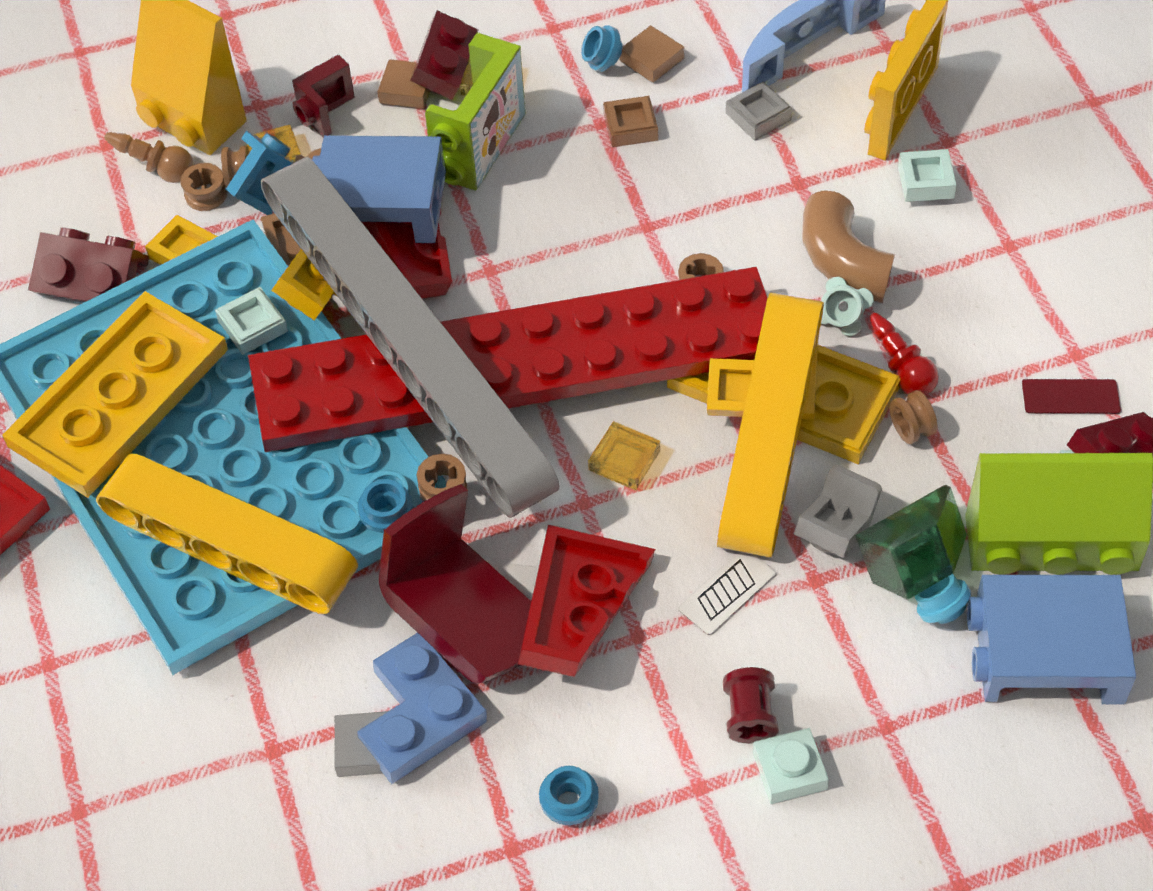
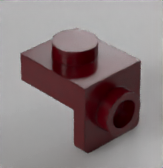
M338 54L292 80L296 101L293 102V109L300 122L306 127L311 125L322 137L330 135L332 129L328 113L355 98L349 64Z

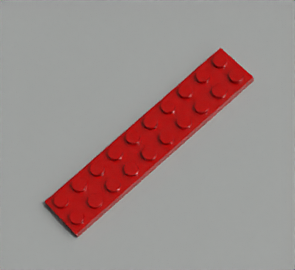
M756 266L440 321V323L509 409L709 373L710 358L754 360L768 297ZM367 334L248 355L265 452L433 422Z

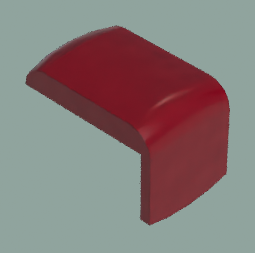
M459 484L422 502L384 529L379 587L388 605L464 677L473 683L480 684L505 675L520 666L518 661L531 600L461 539L468 489Z

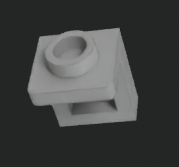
M834 465L828 471L820 496L799 516L794 535L811 542L816 549L822 552L834 553L844 558L868 531L882 492V486L840 465Z

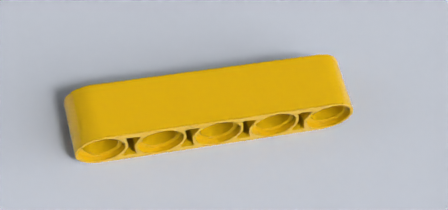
M771 292L768 296L722 510L717 547L770 558L773 557L824 308V302Z
M138 454L126 456L96 497L98 506L115 521L318 614L330 612L358 568L356 558L341 545Z

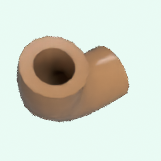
M824 190L815 192L806 202L803 212L802 230L803 245L814 267L828 279L842 277L847 285L857 290L861 288L868 289L873 295L874 302L883 303L895 254L865 245L855 237L851 229L855 215L854 206L848 198L835 191Z

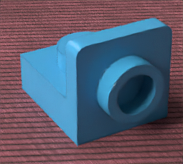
M246 130L241 139L252 150L226 190L235 198L266 215H270L273 213V210L265 198L261 187V180L295 162L287 156L291 148L273 135L266 132L261 139Z

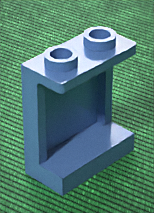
M324 135L320 156H313L312 160L361 222H412L415 243H435L446 176L441 136Z
M1121 575L981 576L977 596L969 597L967 602V626L969 631H977L979 647H973L972 676L974 682H983L985 702H997L1000 690L1003 688H1099L1102 704H1126L1136 679V671Z

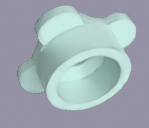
M833 277L827 281L825 285L827 292L821 300L824 302L821 324L830 323L837 326L846 336L856 335L862 328L860 320L865 309L873 305V295L866 288L857 290L847 285L842 277ZM843 301L848 303L846 311L839 309V304Z

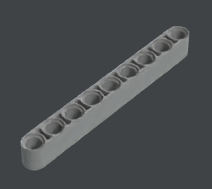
M305 157L261 180V187L275 215L499 509L507 517L512 518L557 492L560 487L559 480L547 457L314 161L309 157Z

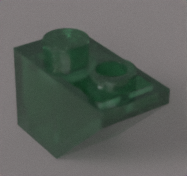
M943 485L856 534L855 537L872 583L905 599H910L954 573L967 533L950 486Z

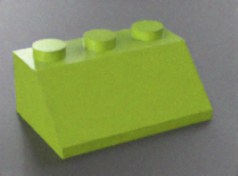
M979 453L965 514L971 571H989L998 575L1011 574L1016 571H1046L1054 575L1067 574L1072 571H1102L1110 575L1139 571L1150 544L1152 453Z

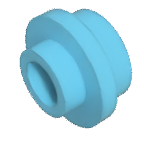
M944 572L937 574L922 583L916 590L914 597L918 603L917 613L927 623L938 622L939 624H946L952 622L966 610V603L971 596V590L965 581L956 579L953 573Z

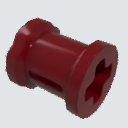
M744 667L735 669L723 677V691L730 696L731 718L726 722V726L731 740L749 744L775 737L779 733L776 717L772 715L770 693L775 688V679L770 671L758 667Z

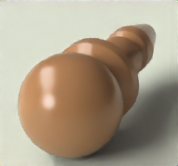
M107 132L104 135V139L119 152L128 153L129 156L143 162L147 161L146 171L150 173L157 171L164 181L171 183L180 182L184 171L194 165L191 154L180 146L165 147L164 143L158 140L155 146L152 147L151 144L139 139H133L128 134Z

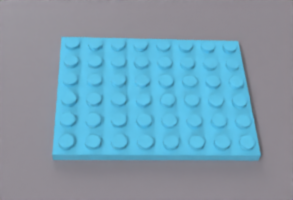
M254 219L0 344V393L15 418L18 419L146 291L225 337L228 351L130 454L144 456L341 545L356 558L358 568L355 573L381 559L384 533L370 530L362 523L359 517L358 500L365 488L376 480L391 479L409 491L413 500V508L423 502L418 489L417 471L420 464L428 458V455L407 427L271 452L264 451L248 355L341 339V337L322 312H320L315 320H312L271 291L288 265ZM261 287L285 319L288 332L242 355L218 322L215 310ZM117 468L88 498L51 475L172 675L297 606L295 603L144 535L108 516L98 506L96 497ZM442 475L438 476V481L435 483L436 488L446 487L447 481ZM387 505L379 508L378 511L387 512L394 509V507Z

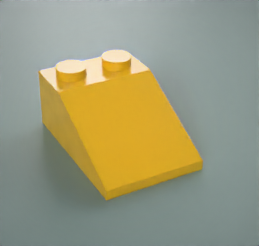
M141 0L131 87L137 104V114L148 126L152 128L158 127L175 136L183 145L187 147L193 146L211 156L247 122L223 19L188 0Z

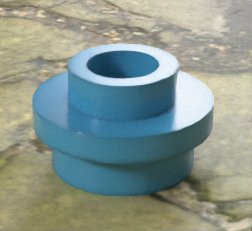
M610 25L603 27L594 26L586 34L581 48V56L585 62L589 63L593 70L598 72L606 71L619 60L623 46L618 29Z
M380 479L370 483L358 500L360 520L367 528L379 533H384V529L413 509V500L409 491L391 479ZM389 505L394 507V509L387 512L378 511L383 506Z
M576 766L559 767L549 773L540 786V806L544 814L558 824L576 825L591 817L597 808L599 801L598 786L594 778L581 768ZM566 792H574L580 797L573 804H563L558 800Z

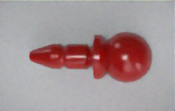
M872 313L870 315V322L874 335L879 341H882V346L892 358L888 363V368L899 375L900 389L907 395L915 390L921 391L925 396L930 394L936 388L939 380V372L934 362L927 357L920 356L921 349L918 345L908 347L902 336L895 332L896 328L890 321L878 313Z

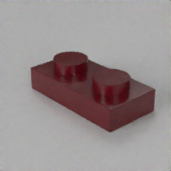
M437 10L430 22L410 81L453 100L459 90L470 57L469 44L478 32V29L458 18L451 17Z
M1140 412L1080 428L1075 431L1067 446L1074 453H1152L1153 456V418L1145 412Z

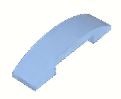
M798 0L771 19L754 38L743 60L742 92L762 81L770 86L783 78V65L786 57L836 26H840L852 35L884 15L886 0Z

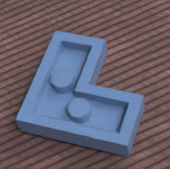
M416 633L373 660L374 673L399 702V705L357 731V735L380 764V771L393 784L487 722V711L438 652L421 635Z

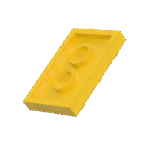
M926 0L921 10L914 9L906 25L903 41L897 39L891 47L885 72L877 71L868 94V98L874 101V106L868 114L864 127V133L870 135L868 155L882 160L887 159L935 74L939 63L948 0Z

